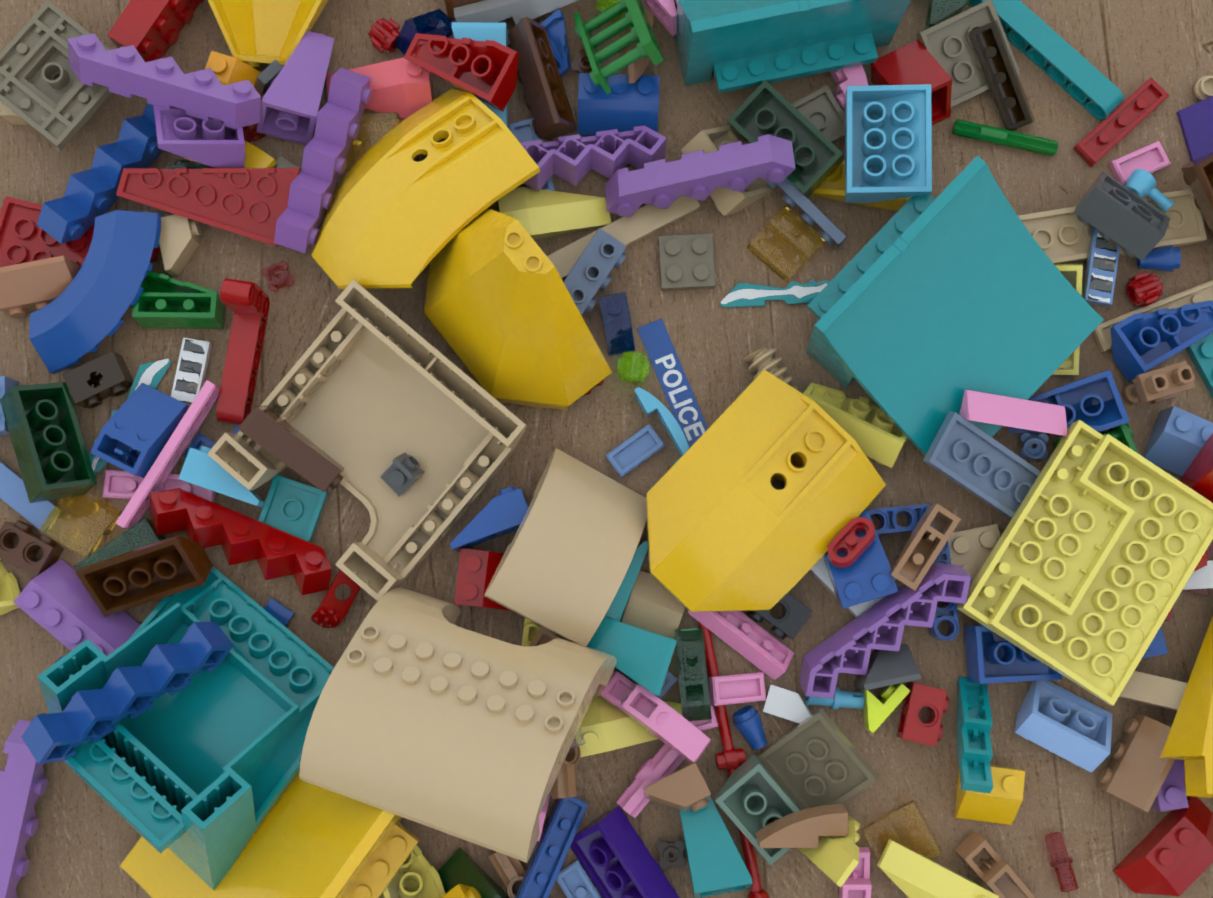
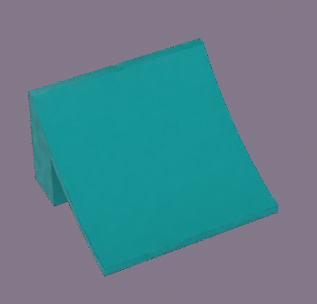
M675 0L677 4V34L674 35V41L684 85L689 86L709 82L713 70L718 93L720 94L760 86L764 80L768 83H774L876 62L878 59L876 48L890 45L911 0Z
M977 155L936 199L930 194L912 196L807 305V309L819 321L814 325L806 353L844 388H847L856 379L890 420L925 456L949 412L960 414L965 389L1028 400L1104 319L1075 290L1041 249L1011 207L994 179L987 163ZM967 420L990 437H993L1002 427L1001 425Z
M212 567L205 584L166 596L137 628L128 641L108 656L90 640L86 639L38 675L37 678L49 714L62 713L77 691L102 689L117 667L141 666L148 657L150 650L156 644L179 643L189 626L194 622L216 621L233 644L232 649L219 667L209 673L205 669L190 678L192 683L171 696L166 692L152 701L154 704L152 708L134 719L129 715L115 723L114 727L116 730L94 743L90 739L73 749L76 753L75 755L64 761L160 854L169 848L211 889L215 890L265 816L300 771L307 729L320 694L334 667L215 567Z

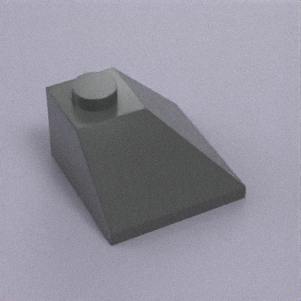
M901 643L899 651L874 649L870 655L867 674H858L854 680V687L870 690L921 679L920 671L908 644Z

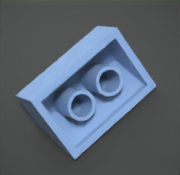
M1048 680L1032 681L1017 713L1015 733L1092 773L1111 753L1113 714Z

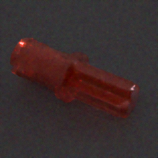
M1060 832L1047 834L1045 840L1052 859L1050 866L1055 869L1061 892H1070L1078 889L1079 886L1071 865L1073 858L1068 855L1062 834Z

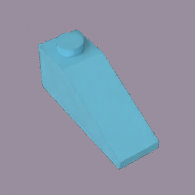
M201 446L200 450H196L190 447L178 479L263 508L265 502L254 490L249 491L207 454L211 450L210 448Z

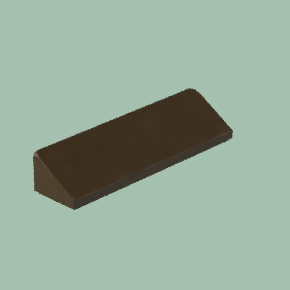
M997 20L969 32L1005 129L1013 131L1034 121L1032 111Z

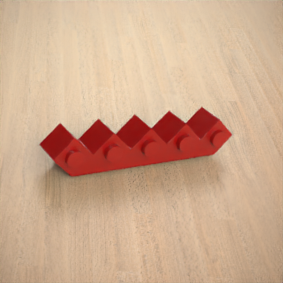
M180 488L150 493V517L157 536L186 530L188 538L200 543L202 548L221 545L229 566L257 560L265 581L293 574L302 596L329 589L332 568L322 547Z

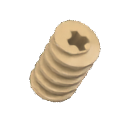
M763 347L743 359L745 363L753 362L748 368L750 372L758 371L753 378L754 380L764 369L787 384L793 378L792 376L783 378L782 375L786 372L787 367H777L782 358H772V355L777 351L776 348L767 349V347Z

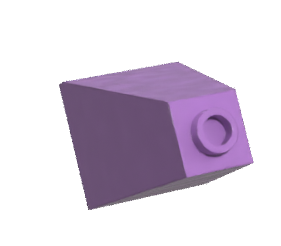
M306 32L262 98L261 118L257 126V132L307 145L311 141L334 38L322 33Z

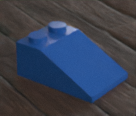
M510 486L500 490V496L494 497L450 543L451 549L459 552L461 548L467 549L517 531L529 507L522 489Z
M864 510L858 516L867 518L872 522L868 510ZM876 529L875 539L872 544L849 567L840 568L834 566L829 561L828 551L823 555L839 607L843 609L898 592L895 579L890 576L892 570ZM863 532L856 534L857 537H864L866 535ZM841 552L838 556L846 557L847 553Z
M983 625L964 626L968 682L984 684L1062 679L1060 673Z

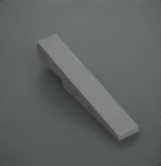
M485 0L454 8V15L457 22L498 23L513 16L517 25L524 17L535 19L578 0Z

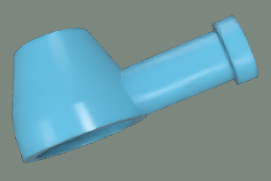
M1136 169L1128 177L1126 187L1141 198L1147 195L1162 208L1164 213L1175 203L1155 188L1156 180L1148 171Z

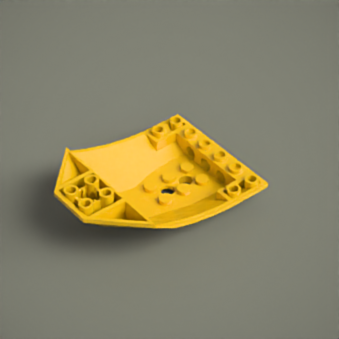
M451 88L390 130L346 173L333 194L332 205L326 211L320 234L311 256L339 289H345L353 279L364 289L412 288V282L453 237L493 203L539 173L540 168L505 123L472 93ZM419 154L427 155L422 161H413Z
M764 369L646 493L650 574L690 612L770 610L827 552L829 543L852 519L857 518L886 484L856 440L816 402ZM792 454L801 456L803 459L802 468H795L791 464L790 458ZM779 474L783 476L785 487L782 490L772 487L770 482L772 475Z

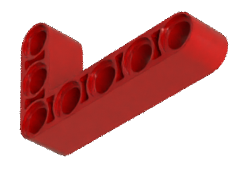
M225 278L221 285L220 298L221 302L234 312L217 403L216 418L218 422L241 425L252 409L270 299L255 282Z

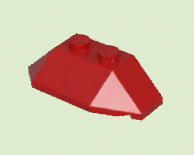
M1187 796L1189 808L1171 810L1112 870L1132 892L1180 896L1213 862V813L1198 797Z

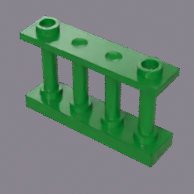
M620 0V2L586 23L578 12L573 14L577 24L574 30L583 42L592 68L589 75L595 86L599 87L601 85L607 94L612 92L607 78L641 57L645 59L649 56L654 65L664 61L641 0ZM626 11L625 17L592 36V31ZM632 26L631 32L600 51L597 50L599 45ZM634 42H638L636 48L603 67V61Z

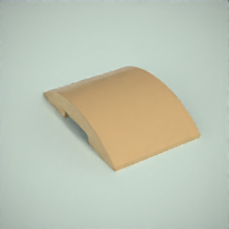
M555 448L532 495L533 499L511 544L507 546L484 596L568 641L586 647L608 611L633 559L647 520L646 498Z

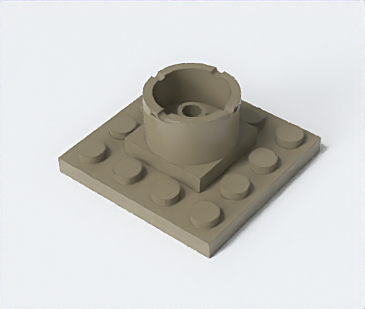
M47 0L0 52V101L62 150L112 92H109V87L96 83L92 87L79 81L70 67L67 39L91 33ZM101 42L106 51L111 50Z

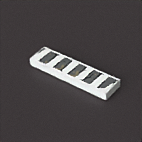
M183 337L171 397L189 405L188 410L204 385L212 343ZM191 440L190 444L188 445L187 449H189V447L191 446L192 440Z

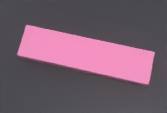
M106 470L103 497L131 500L144 478L135 476L127 471ZM170 474L160 491L180 488L215 503V491L178 479L180 476L178 474Z

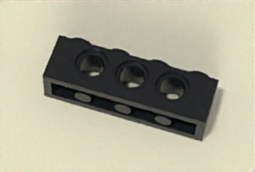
M787 593L777 602L782 605L784 610L781 618H773L770 610L749 611L747 613L759 623L765 620L773 627L770 631L784 640L786 636L794 639L813 611Z

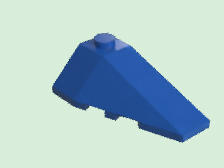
M1213 301L1188 304L1180 308L1168 310L1165 308L1146 314H1133L1111 327L1113 361L1126 380L1131 382L1133 379H1136L1135 376L1148 372L1213 332Z
M1110 370L1028 399L1065 406L1067 429L1071 423L1081 420L1097 432L1130 422ZM1008 427L1010 434L1025 432L1041 433L1038 431Z

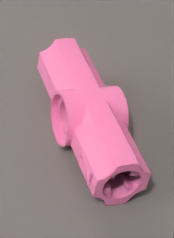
M664 743L653 758H649L634 776V781L616 801L617 804L629 815L636 818L650 801V799L646 798L643 788L671 775L685 757Z

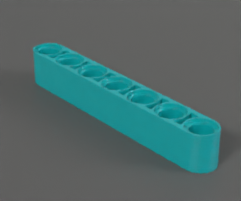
M969 0L971 7H974L987 0ZM992 0L1007 40L1092 116L1099 120H1104L1123 101L1124 95L1116 85L1020 0Z

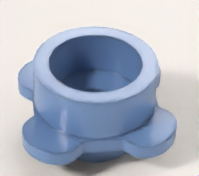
M1025 432L1021 435L1020 439L1023 442V448L1020 450V455L1023 458L1044 459L1048 456L1046 443L1049 441V437L1046 433L1041 432L1035 435ZM1032 444H1037V447H1032Z

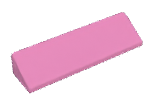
M966 389L964 391L959 415L967 420L1067 436L1065 406Z
M688 611L693 618L771 679L776 680L786 672L794 652L743 612Z

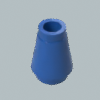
M1172 245L1152 249L1142 261L1137 258L1138 269L1144 268L1172 272L1173 269H1179L1181 265L1180 248L1173 247Z
M752 705L743 707L732 715L734 718L733 724L751 746L752 750L760 749L768 743L759 712L754 710Z

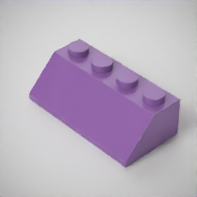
M64 559L59 560L32 579L13 601V603L71 651L88 639L108 656L128 641L141 625L140 622L125 610L104 617L75 573L76 569Z

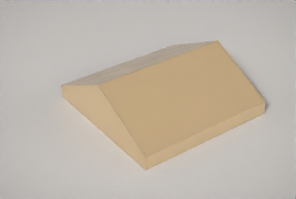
M639 571L621 622L674 639L685 606L654 576Z

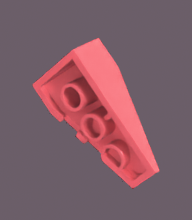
M404 58L349 69L371 78L370 88L373 89L370 103L366 104L365 109L375 111L377 114L393 115L405 120L434 100L432 74ZM335 73L326 74L327 100L331 77Z

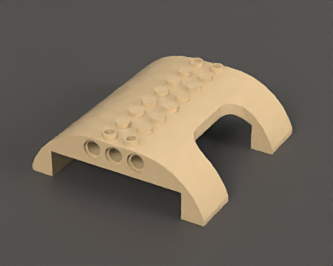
M353 279L335 300L342 309L261 406L267 405L345 468L341 473L344 478L340 484L365 505L369 511L371 523L369 531L362 542H354L335 565L378 601L387 592L401 584L444 538L506 462L520 441L527 425ZM241 431L237 434L225 432L207 453L249 491L263 485L288 467ZM406 453L417 459L424 474L404 495L399 497L381 476L393 464L392 461L395 457Z
M402 587L394 588L382 596L365 617L334 667L320 694L303 745L299 772L300 780L527 863L539 838V815L598 685L607 686L617 664V659L613 655L560 638L538 646L510 644L454 625L460 615V608L457 605Z

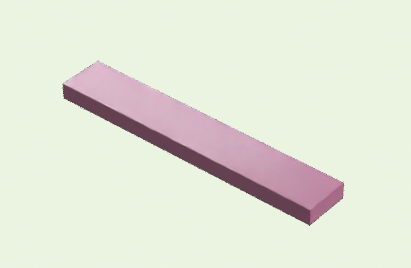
M206 380L116 521V524L132 530L137 527L150 506V493L159 492L218 400L220 387Z

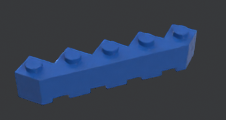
M147 103L143 115L124 119L117 142L97 147L91 169L71 174L64 197L43 203L37 226L60 244L81 238L94 225L95 217L103 215L120 197L116 193L123 168H148L164 151L159 149L157 144L154 106L156 105Z
M216 621L194 622L189 626L179 643L156 644L150 650L148 657L141 666L117 667L102 689L77 691L62 713L36 715L21 737L38 764L65 761L76 754L73 750L87 740L90 739L92 743L98 741L116 730L114 727L115 723L129 715L134 719L154 706L152 701L166 692L171 696L191 684L190 678L205 669L209 673L219 667L232 649L233 644Z

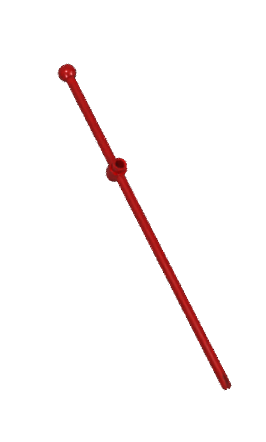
M697 621L708 677L719 676L711 631ZM718 705L714 706L723 749L722 752L715 753L717 769H726L729 778L732 772L746 761L743 748L735 749L733 746L726 706ZM739 829L746 868L753 883L747 898H770L768 892L762 889L754 846Z

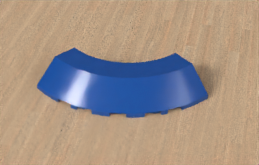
M115 210L95 217L90 248L75 278L55 300L45 307L30 313L29 339L50 373H58L81 362L80 358L89 351L94 353L99 349L98 345L107 335L112 336L124 322L121 319L130 305L135 306L144 289L140 286L146 278L148 271L151 272L153 268L150 259L153 248L158 249L161 232L160 214Z

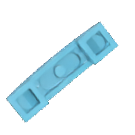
M640 387L634 389V396L646 417L657 413L682 457L688 451L689 445L674 416L652 394Z

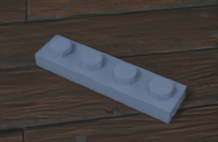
M787 178L780 184L763 179L770 188L774 190L778 187L784 193L781 198L791 208L796 205L803 212L800 216L808 225L812 227L816 224L822 230L819 235L830 246L835 243L839 247L844 242L846 236Z

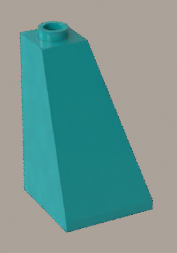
M604 617L586 647L615 656L617 659L615 667L654 695L659 696L677 640Z
M712 798L707 800L708 806L697 812H693L692 809L686 812L679 810L693 897L702 898L750 889L753 884L752 878Z

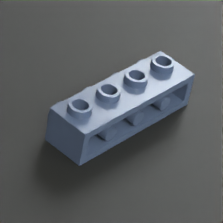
M601 228L596 231L563 281L581 315L583 312L588 314L597 302L593 298L598 289L604 291L612 279L608 274L614 266L619 268L627 256L623 253L627 246Z

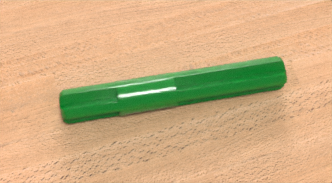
M956 120L952 128L954 135L1044 155L1054 156L1058 150V142L1055 140L965 120Z

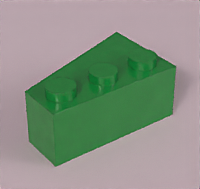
M148 271L146 278L140 286L144 289L132 310V318L142 328L224 329L226 306L221 302L218 292L186 281L182 282L170 278V276L162 273L157 274Z

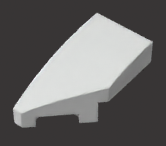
M770 685L763 712L799 724L811 716L805 699L799 693Z

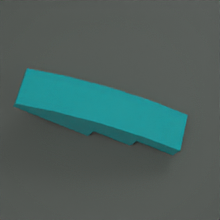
M959 677L957 680V742L961 790L991 793L993 781L990 761L993 757L990 731L993 722L987 683L968 682V679L964 677Z

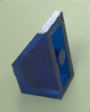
M441 9L407 19L395 46L405 56L416 33L440 35L449 38L453 34V21Z
M626 292L600 296L599 307L608 356L634 352L635 345Z

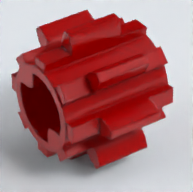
M383 17L377 19L372 24L370 32H368L370 41L373 43L372 46L381 53L384 50L389 54L395 52L404 39L400 25L391 18L388 21Z
M1147 271L1130 278V282L1125 285L1129 301L1134 303L1135 306L1141 304V307H1145L1158 301L1159 296L1163 295V285L1155 273L1148 274Z

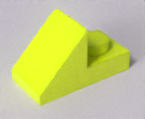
M902 683L886 686L880 693L882 698L879 701L871 692L861 689L864 692L862 697H865L863 708L864 728L874 733L908 695L910 690Z

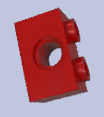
M907 682V688L910 692L903 701L896 737L936 747L937 741H940L943 735L942 714L947 712L949 697L946 696L947 691ZM923 707H927L930 711V717L925 722H921L918 716L920 709Z

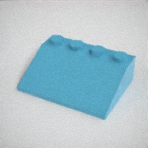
M931 84L847 86L845 95V203H874L931 194Z

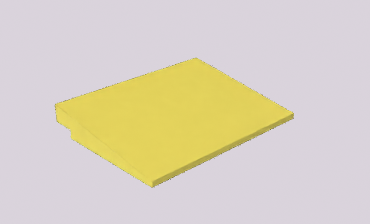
M1081 420L1073 422L1067 429V436H1063L971 583L966 604L959 603L956 609L1107 704L1114 706L1213 540V503L1111 435H1102Z

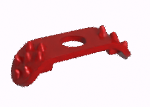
M339 569L320 605L312 613V621L324 628L337 627L345 618L361 587ZM343 584L348 585L351 591L349 597L345 600L337 599L335 596L336 588Z

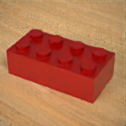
M131 0L107 36L118 48L134 45L145 62L164 58L170 46L177 42L182 28L192 20L195 9L204 0Z

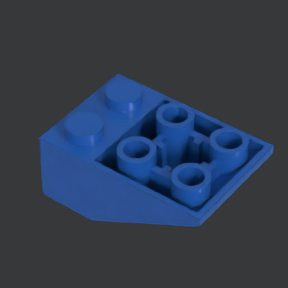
M141 383L102 427L90 453L135 476L145 478L182 420L189 405L149 385Z

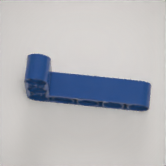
M933 504L881 508L868 512L870 516L875 515L880 520V527L876 530L878 535L913 532L928 506ZM899 512L907 517L908 521L905 527L899 526L896 522V516ZM948 541L934 562L951 564ZM945 602L941 608L937 606L933 627H927L932 638L949 641L958 635L959 620L956 603ZM942 620L946 621L949 626V630L944 636L938 631V624Z

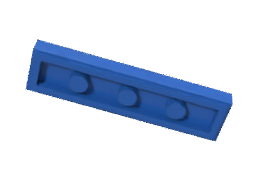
M576 797L558 799L515 898L549 897L589 805L588 803Z

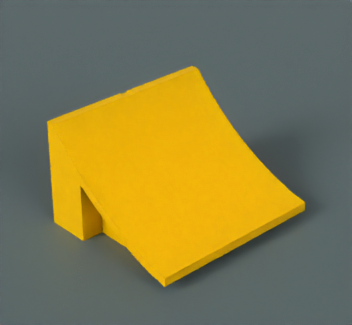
M298 772L265 816L215 890L211 889L169 848L160 854L142 836L120 867L152 898H379L420 839L397 823L403 817L302 781Z

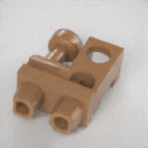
M1186 361L1135 376L1136 379H1133L1132 383L1123 387L1121 396L1130 405L1151 401V404L1177 397L1179 392L1195 388V377L1191 366L1187 365Z

